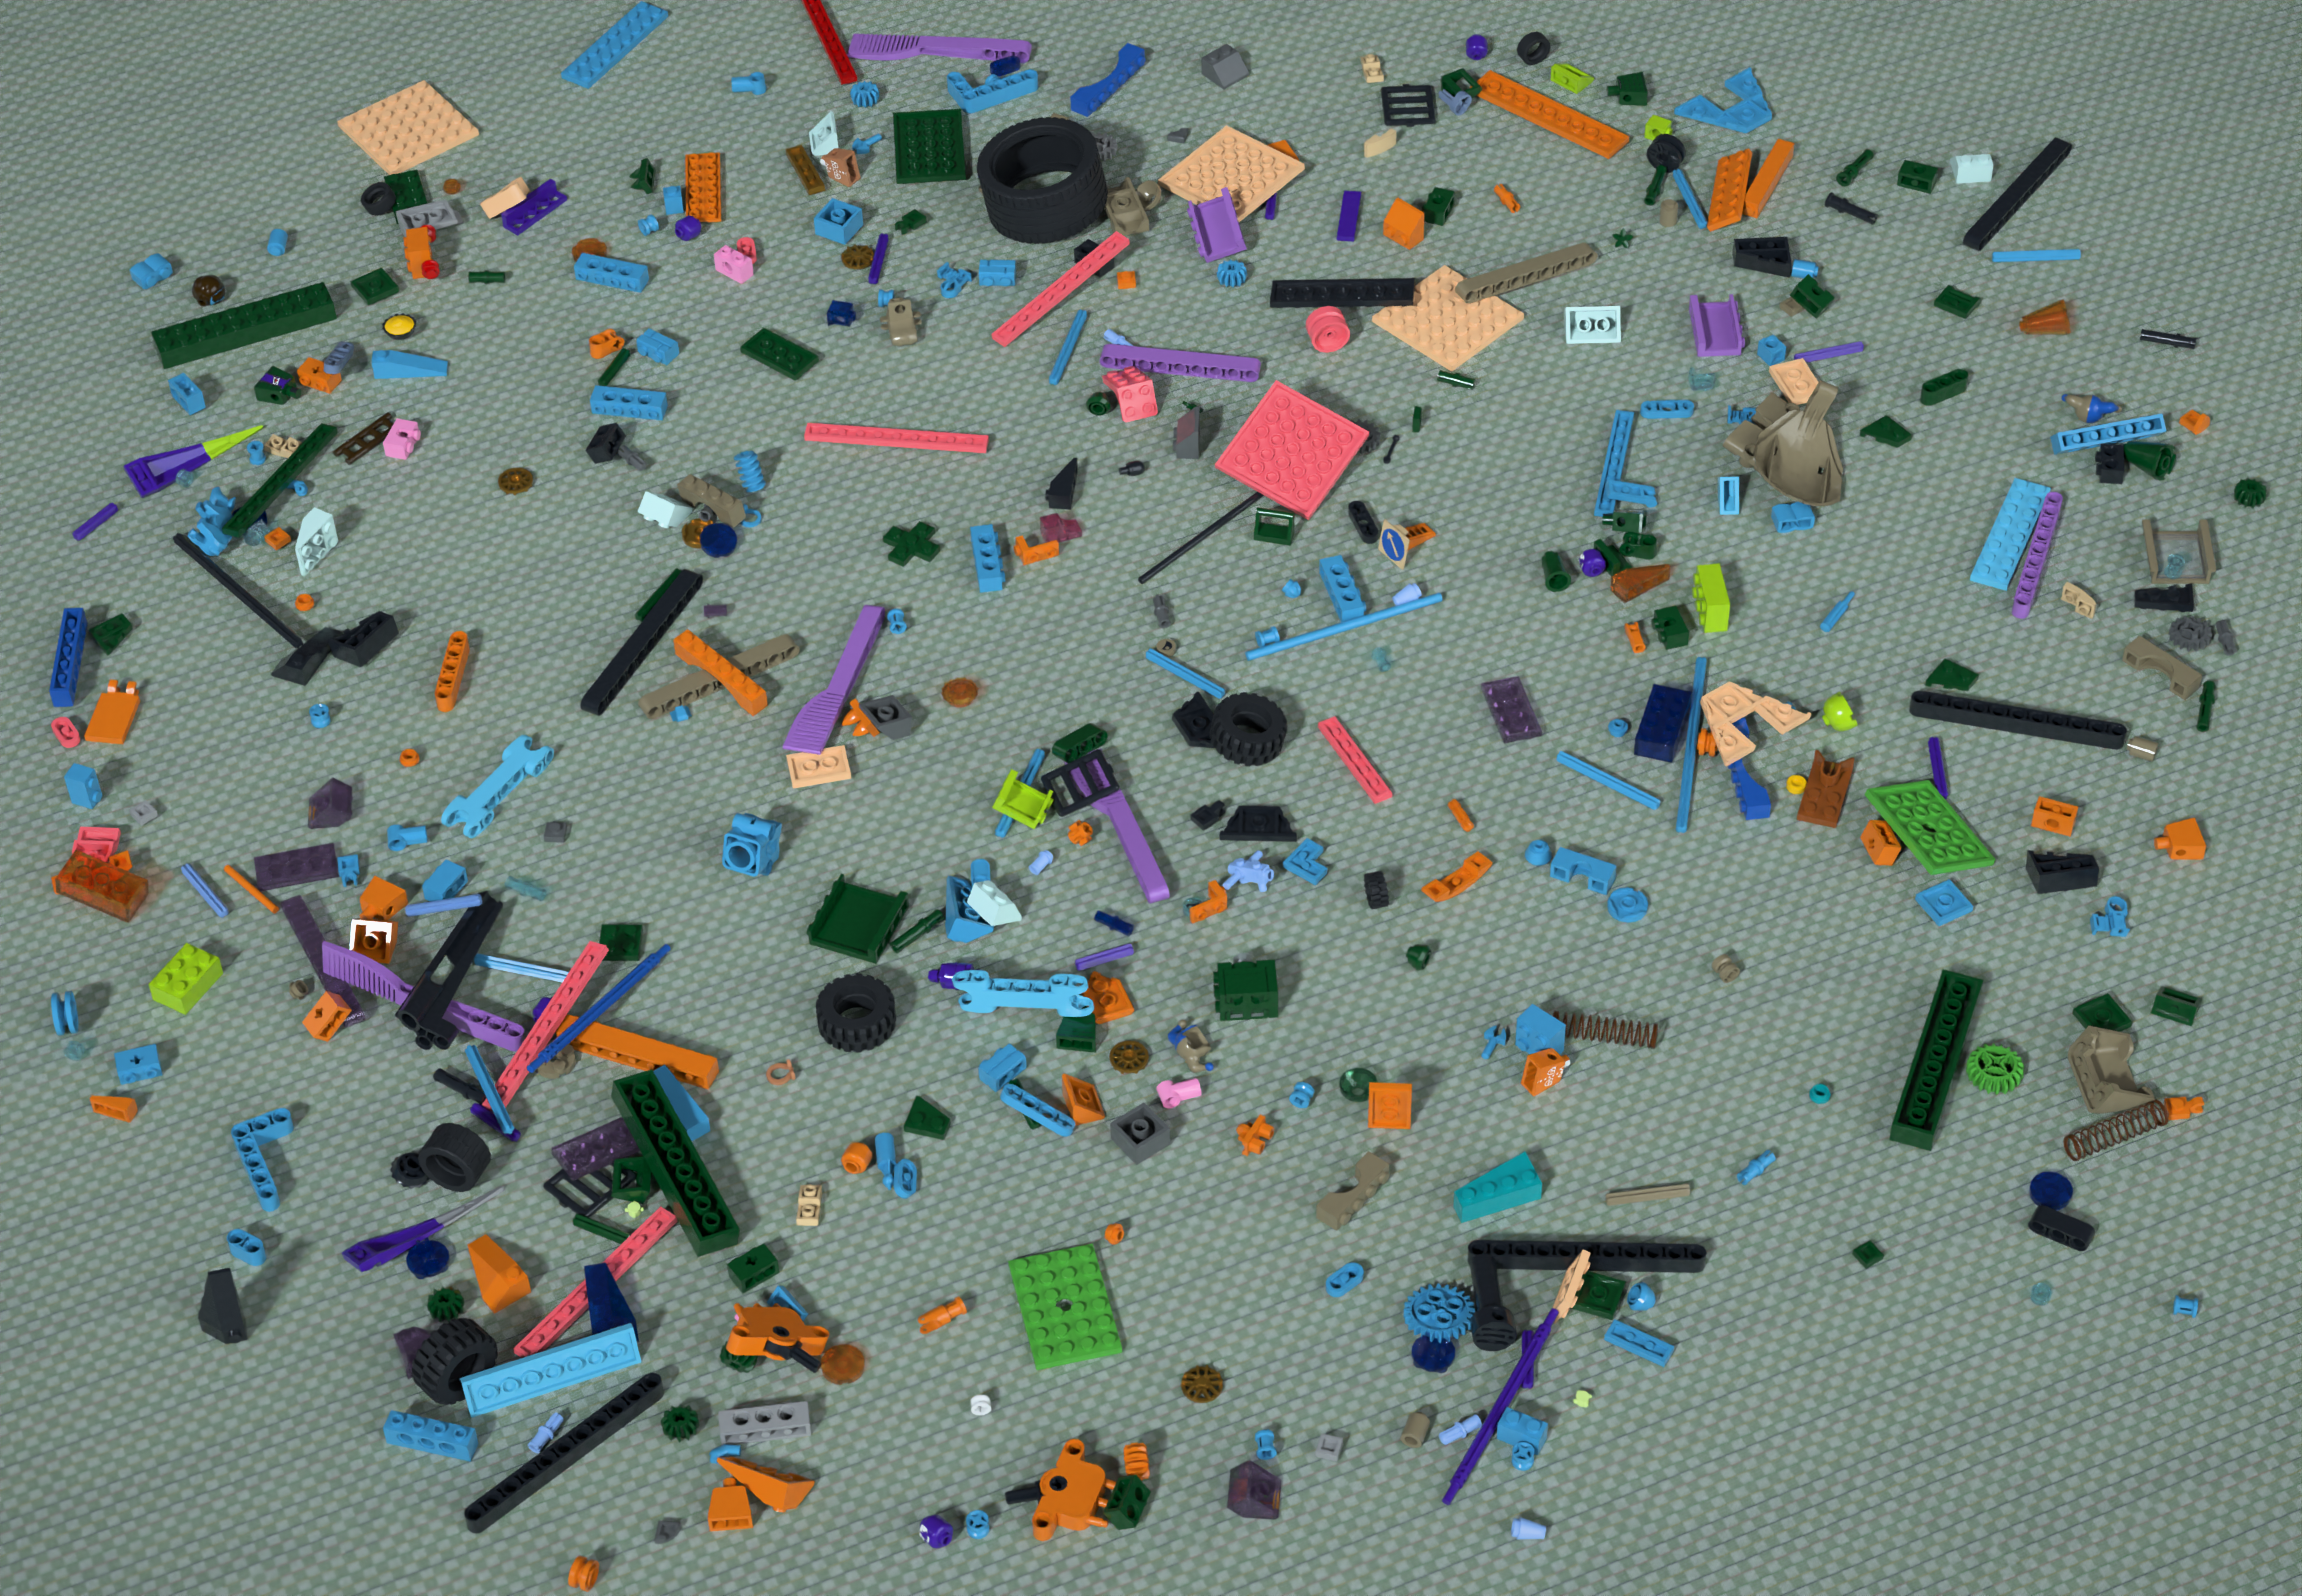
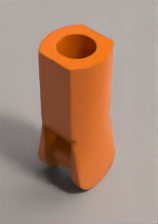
M1634 622L1631 625L1625 623V633L1630 641L1633 652H1643L1646 647L1638 622Z

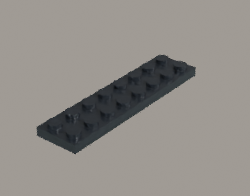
M1415 278L1273 280L1270 308L1413 306Z

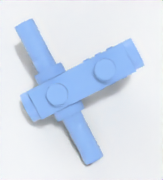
M1257 850L1248 860L1238 858L1228 865V873L1232 874V876L1222 886L1225 890H1229L1237 881H1240L1242 884L1254 882L1258 883L1260 892L1267 891L1266 884L1274 877V871L1269 868L1268 864L1258 861L1263 854Z

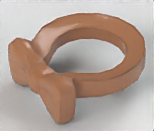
M790 1059L786 1060L787 1064L776 1063L768 1068L766 1076L769 1083L778 1086L787 1083L790 1079H796ZM775 1069L789 1070V1073L782 1079L771 1077V1073Z

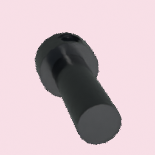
M1480 1254L1473 1257L1470 1261L1477 1311L1470 1320L1474 1344L1481 1350L1500 1351L1512 1345L1516 1340L1515 1320L1512 1312L1503 1307L1494 1257Z

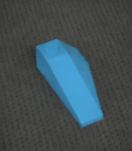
M393 350L373 351L371 363L375 379L447 376L448 361Z
M948 875L945 921L947 938L955 942L968 943L993 932L994 926H991L967 903L972 890L968 881Z

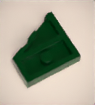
M121 613L89 629V633L108 656L130 633L133 627L131 622Z
M916 1095L903 1127L904 1132L945 1140L951 1122L950 1118Z

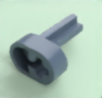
M1445 89L1438 93L1439 98L1449 105L1450 110L1458 116L1464 114L1472 101L1471 96L1465 91L1458 92L1455 97Z

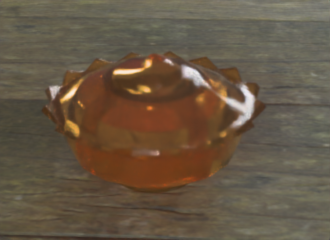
M957 677L954 680L950 679L949 682L944 684V687L941 688V694L943 699L951 706L963 708L969 706L978 695L979 688L971 679L967 680L965 677L961 679Z

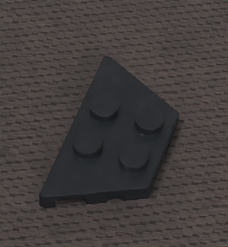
M1196 692L1190 701H1186L1181 708L1172 714V721L1189 746L1214 748L1209 735L1214 714L1201 694Z
M1239 806L1234 816L1228 820L1227 827L1224 831L1221 830L1219 834L1220 840L1297 842V834L1290 828V823L1283 816L1279 806Z

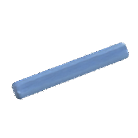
M189 863L183 865L181 870L184 876L221 918L228 915L229 911L226 905Z
M480 894L411 904L405 907L406 915L410 917L475 907L482 904V897Z

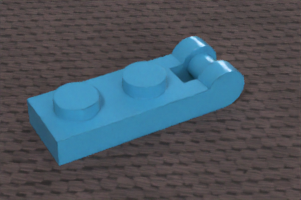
M1609 479L1605 484L1607 498L1646 504L1649 508L1657 505V499L1654 497L1656 494L1655 488L1652 486Z

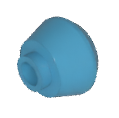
M1535 840L1525 850V858L1532 865L1542 866L1552 859V851L1545 841Z
M1644 1282L1633 1285L1627 1297L1628 1305L1633 1311H1646L1652 1308L1656 1301L1654 1291Z

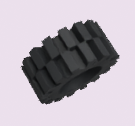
M1383 872L1366 873L1364 875V887L1370 908L1387 907L1389 896Z

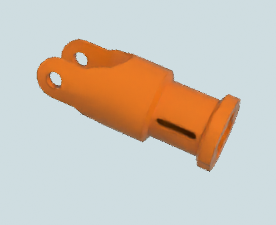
M959 1296L955 1297L954 1301L946 1305L941 1304L918 1318V1323L925 1325L920 1327V1333L927 1334L950 1323L952 1318L960 1314H966L967 1310L962 1299Z

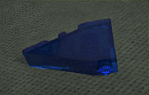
M599 1263L584 1266L592 1335L631 1323L636 1341L639 1342L636 1319L607 1264Z

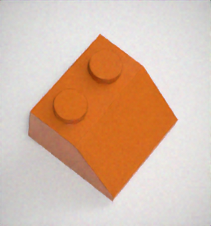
M1396 198L1384 219L1383 235L1409 250L1424 240V212L1402 199Z
M367 918L352 919L350 950L365 955L378 963L389 964L397 943L398 921Z

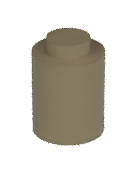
M1672 199L1662 201L1660 206V224L1665 227L1676 225L1678 203Z
M2135 736L2134 739L2129 740L2127 750L2130 751L2129 755L2153 762L2159 743Z
M1416 1412L1409 1415L1400 1437L1405 1445L1412 1448L1421 1447L1430 1425V1420L1424 1413Z

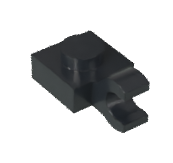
M1220 800L1210 807L1205 804L1190 814L1191 821L1204 831L1219 820L1218 817L1225 814L1223 809L1225 804Z

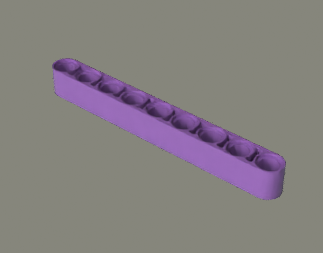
M1117 344L1104 345L1100 357V364L1105 368L1124 370L1126 367L1134 366L1143 372L1245 382L1257 381L1261 368V362L1256 358Z
M2049 492L2045 497L2015 593L2012 614L2019 619L2028 617L2051 545L2063 500L2062 495L2058 492Z

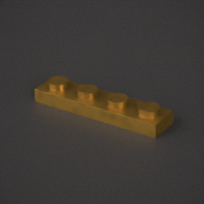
M798 145L786 149V155L808 195L825 191V185L803 146Z

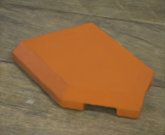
M1092 972L1088 981V989L1081 994L1083 997L1090 998L1094 1003L1095 1008L1092 1013L1095 1014V1023L1103 1024L1131 1015L1134 1012V1007L1120 979L1102 976L1099 972Z

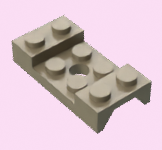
M1126 177L1118 187L1109 188L1104 208L1110 219L1113 233L1117 231L1126 236L1149 231V219L1130 178Z

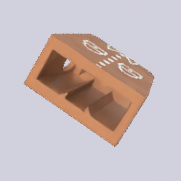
M834 148L828 154L821 157L820 163L826 166L827 174L831 179L851 187L861 178L853 150Z

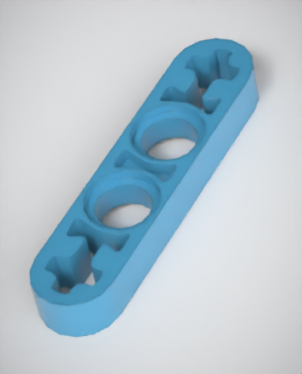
M1006 1084L1003 1087L1000 1098L1004 1103L1061 1136L1067 1137L1072 1134L1075 1121L1071 1117L1016 1085ZM1024 1103H1029L1033 1105V1107H1028ZM1042 1113L1049 1114L1052 1118H1047Z

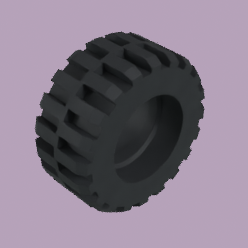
M1241 692L1240 695L1235 693L1221 700V703L1217 705L1214 711L1209 732L1211 743L1214 748L1216 747V751L1220 755L1223 754L1224 758L1228 761H1234V764L1239 765L1241 763L1249 767L1251 765L1260 766L1263 762L1266 764L1279 755L1287 732V719L1283 715L1284 712L1281 708H1277V704L1274 701H1269L1267 697L1257 696L1256 693L1247 694V692ZM1236 726H1251L1261 733H1247Z
M856 973L854 976L847 974L843 978L838 977L833 980L832 984L829 982L824 987V990L820 991L816 1000L819 1033L829 1045L833 1044V1047L838 1050L842 1048L844 1052L856 1051V1053L866 1049L867 1051L872 1050L874 1046L883 1044L884 1039L887 1040L895 1029L896 1011L891 989L886 984L884 985L883 981L878 978L875 980L871 975L863 976L860 973ZM856 1007L872 1011L870 1014L857 1019L845 1018L840 1015L844 1011Z
M467 1318L452 1319L449 1323L439 1326L438 1330H434L430 1334L431 1336L423 1341L422 1347L416 1352V1358L413 1359V1368H411L413 1381L436 1403L452 1405L456 1404V1401L461 1402L465 1400L460 1378L495 1367V1359L498 1357L495 1340L474 1320Z

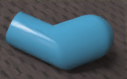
M293 480L287 487L295 489L299 496H304L308 492V488L303 481Z
M723 1444L712 1449L709 1453L711 1455L710 1462L719 1464L717 1462L718 1457L740 1456L741 1445Z

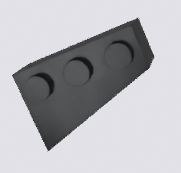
M1788 237L1734 239L1732 255L1735 267L1790 278L1792 263Z
M378 611L360 621L359 626L350 630L347 628L343 631L344 634L336 639L333 637L329 638L328 643L333 657L362 667L395 638L399 631L392 615Z
M2027 850L2026 871L2037 894L2097 887L2099 866L2093 855L2067 853L2066 856L2053 855L2054 852H2047V855L2034 854V851Z

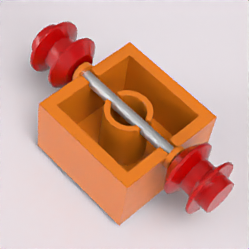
M423 225L420 228L406 229V237H403L405 258L407 261H410L407 262L408 272H412L413 279H434L440 274L439 264L432 259L430 243L436 240L435 228L431 225Z

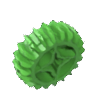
M1994 1043L1991 1046L1984 1044L1982 1048L1977 1046V1049L1970 1054L1969 1059H1967L1966 1074H1968L1969 1081H1973V1087L1979 1086L1980 1091L1985 1089L1988 1094L1990 1092H1995L1996 1095L1999 1092L2006 1094L2008 1090L2013 1092L2015 1087H2018L2024 1075V1064L2021 1057H2017V1051L2011 1052L2010 1047L2003 1048L2002 1044L1995 1046Z

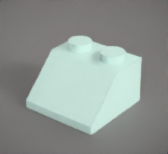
M1990 154L1963 155L1950 158L1956 184L1991 181L1993 162Z
M645 491L638 512L644 515V519L652 522L656 520L659 522V526L668 529L669 526H679L693 512L694 508L664 494Z
M986 880L974 883L967 903L991 926L1021 921L1022 916L1015 904L993 882Z

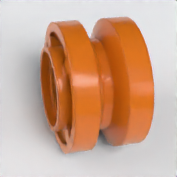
M1701 728V733L1699 732L1698 755L1703 756L1705 752H1708L1709 756L1714 757L1715 752H1717V745L1712 732L1709 733L1707 728Z
M579 1555L574 1560L569 1571V1586L573 1588L580 1586L581 1590L589 1592L597 1580L599 1562L594 1559L588 1561L587 1557Z

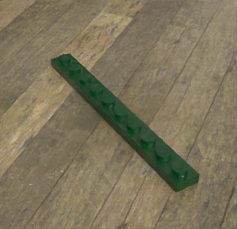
M321 423L222 527L223 534L240 538L338 433L337 427Z

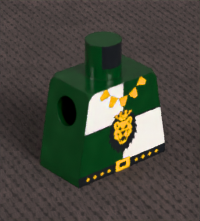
M1615 510L1613 514H1603L1602 525L1612 526V531L1642 533L1646 530L1647 511ZM1620 518H1624L1625 523H1621Z

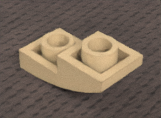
M1368 54L1360 57L1366 82L1384 81L1378 56Z
M1391 128L1386 133H1383L1381 137L1375 134L1370 139H1367L1364 143V156L1368 158L1381 154L1396 145V130Z
M273 434L264 445V451L289 458L302 442L291 437L285 440Z
M2066 582L2063 586L2061 600L2075 605V612L2093 619L2096 602L2085 591Z
M800 1185L799 1206L796 1217L797 1225L818 1226L822 1185Z

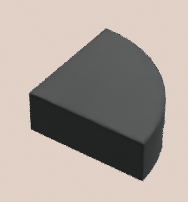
M1180 128L1179 131L1170 132L1167 136V141L1184 144L1188 135V128Z
M659 1520L654 1539L655 1544H663L674 1539L682 1528L681 1522Z

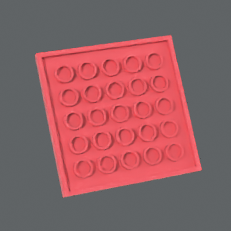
M1276 380L1215 463V468L1309 520L1367 440L1369 431Z

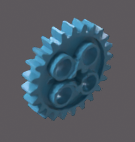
M1439 1283L1436 1288L1428 1284L1427 1290L1420 1287V1293L1413 1291V1297L1408 1296V1302L1404 1303L1405 1324H1408V1330H1414L1415 1336L1421 1333L1422 1340L1429 1337L1430 1342H1432L1434 1338H1437L1438 1342L1441 1343L1442 1338H1445L1450 1342V1337L1453 1336L1455 1339H1459V1333L1466 1335V1330H1471L1470 1320L1475 1313L1474 1302H1470V1296L1464 1297L1465 1291L1457 1292V1287L1451 1290L1449 1289V1284H1446L1444 1288H1441Z

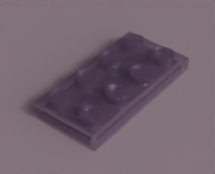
M1519 676L1481 683V690L1504 744L1542 736V730Z
M334 843L254 857L257 887L260 892L339 877Z
M622 1117L551 1148V1154L572 1181L614 1163L615 1159L626 1158L640 1151Z

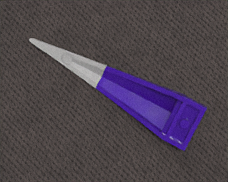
M499 1186L437 1217L389 1234L360 1241L341 1253L344 1260L360 1272L368 1271L374 1265L379 1267L505 1191L503 1186Z

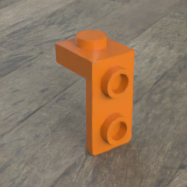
M1023 535L1015 537L1016 545L1013 546L1016 556L1020 557L1023 565L1059 555V543L1057 540L1028 547Z
M1216 880L1208 882V896L1210 900L1189 909L1192 924L1227 909L1226 890Z

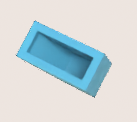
M1718 477L1720 515L1739 514V477Z

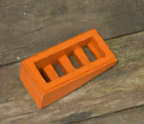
M1425 523L1405 528L1408 531L1405 536L1410 539L1408 550L1436 536V533Z
M91 1095L89 1098L93 1112L128 1123L132 1121L138 1112L135 1099L94 1095Z

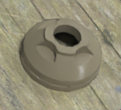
M1152 180L1145 181L1135 190L1145 211L1153 209L1160 203L1161 188L1156 182ZM1153 196H1155L1154 200H1153L1152 203L1150 204V199H1151Z

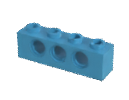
M582 253L574 265L576 280L641 293L649 280L647 266Z
M595 385L590 398L592 414L663 421L668 407L666 392Z
M992 524L970 527L980 593L1002 590V582H1005V573L1000 570L1003 569L1002 558H998V556H1001L1000 545H996L998 543L997 531L994 532Z
M1341 555L1320 559L1319 574L1340 622L1364 616L1366 604L1364 600L1361 601L1360 590L1358 587H1355L1353 575L1349 574L1348 563L1344 562Z
M393 1410L390 1411L383 1427L388 1444L470 1462L479 1444L475 1428Z

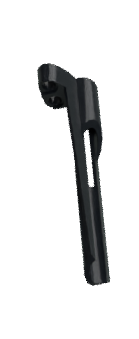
M488 891L478 893L482 897V904L469 907L395 1014V1017L399 1018L406 1028L415 1031L417 1035L415 1042L417 1046L424 1050L431 1049L433 1045L439 1049L446 1050L451 1046L459 1033L458 1028L454 1024L442 1019L503 908V903L501 901L497 902L489 895ZM446 956L454 968L443 984H437L430 978Z

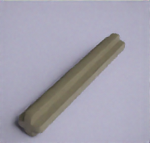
M1685 1183L1612 1192L1605 1195V1200L1608 1206L1684 1197L1690 1195L1689 1184Z

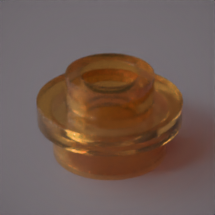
M448 179L445 181L443 189L447 194H456L460 191L461 186L456 179Z

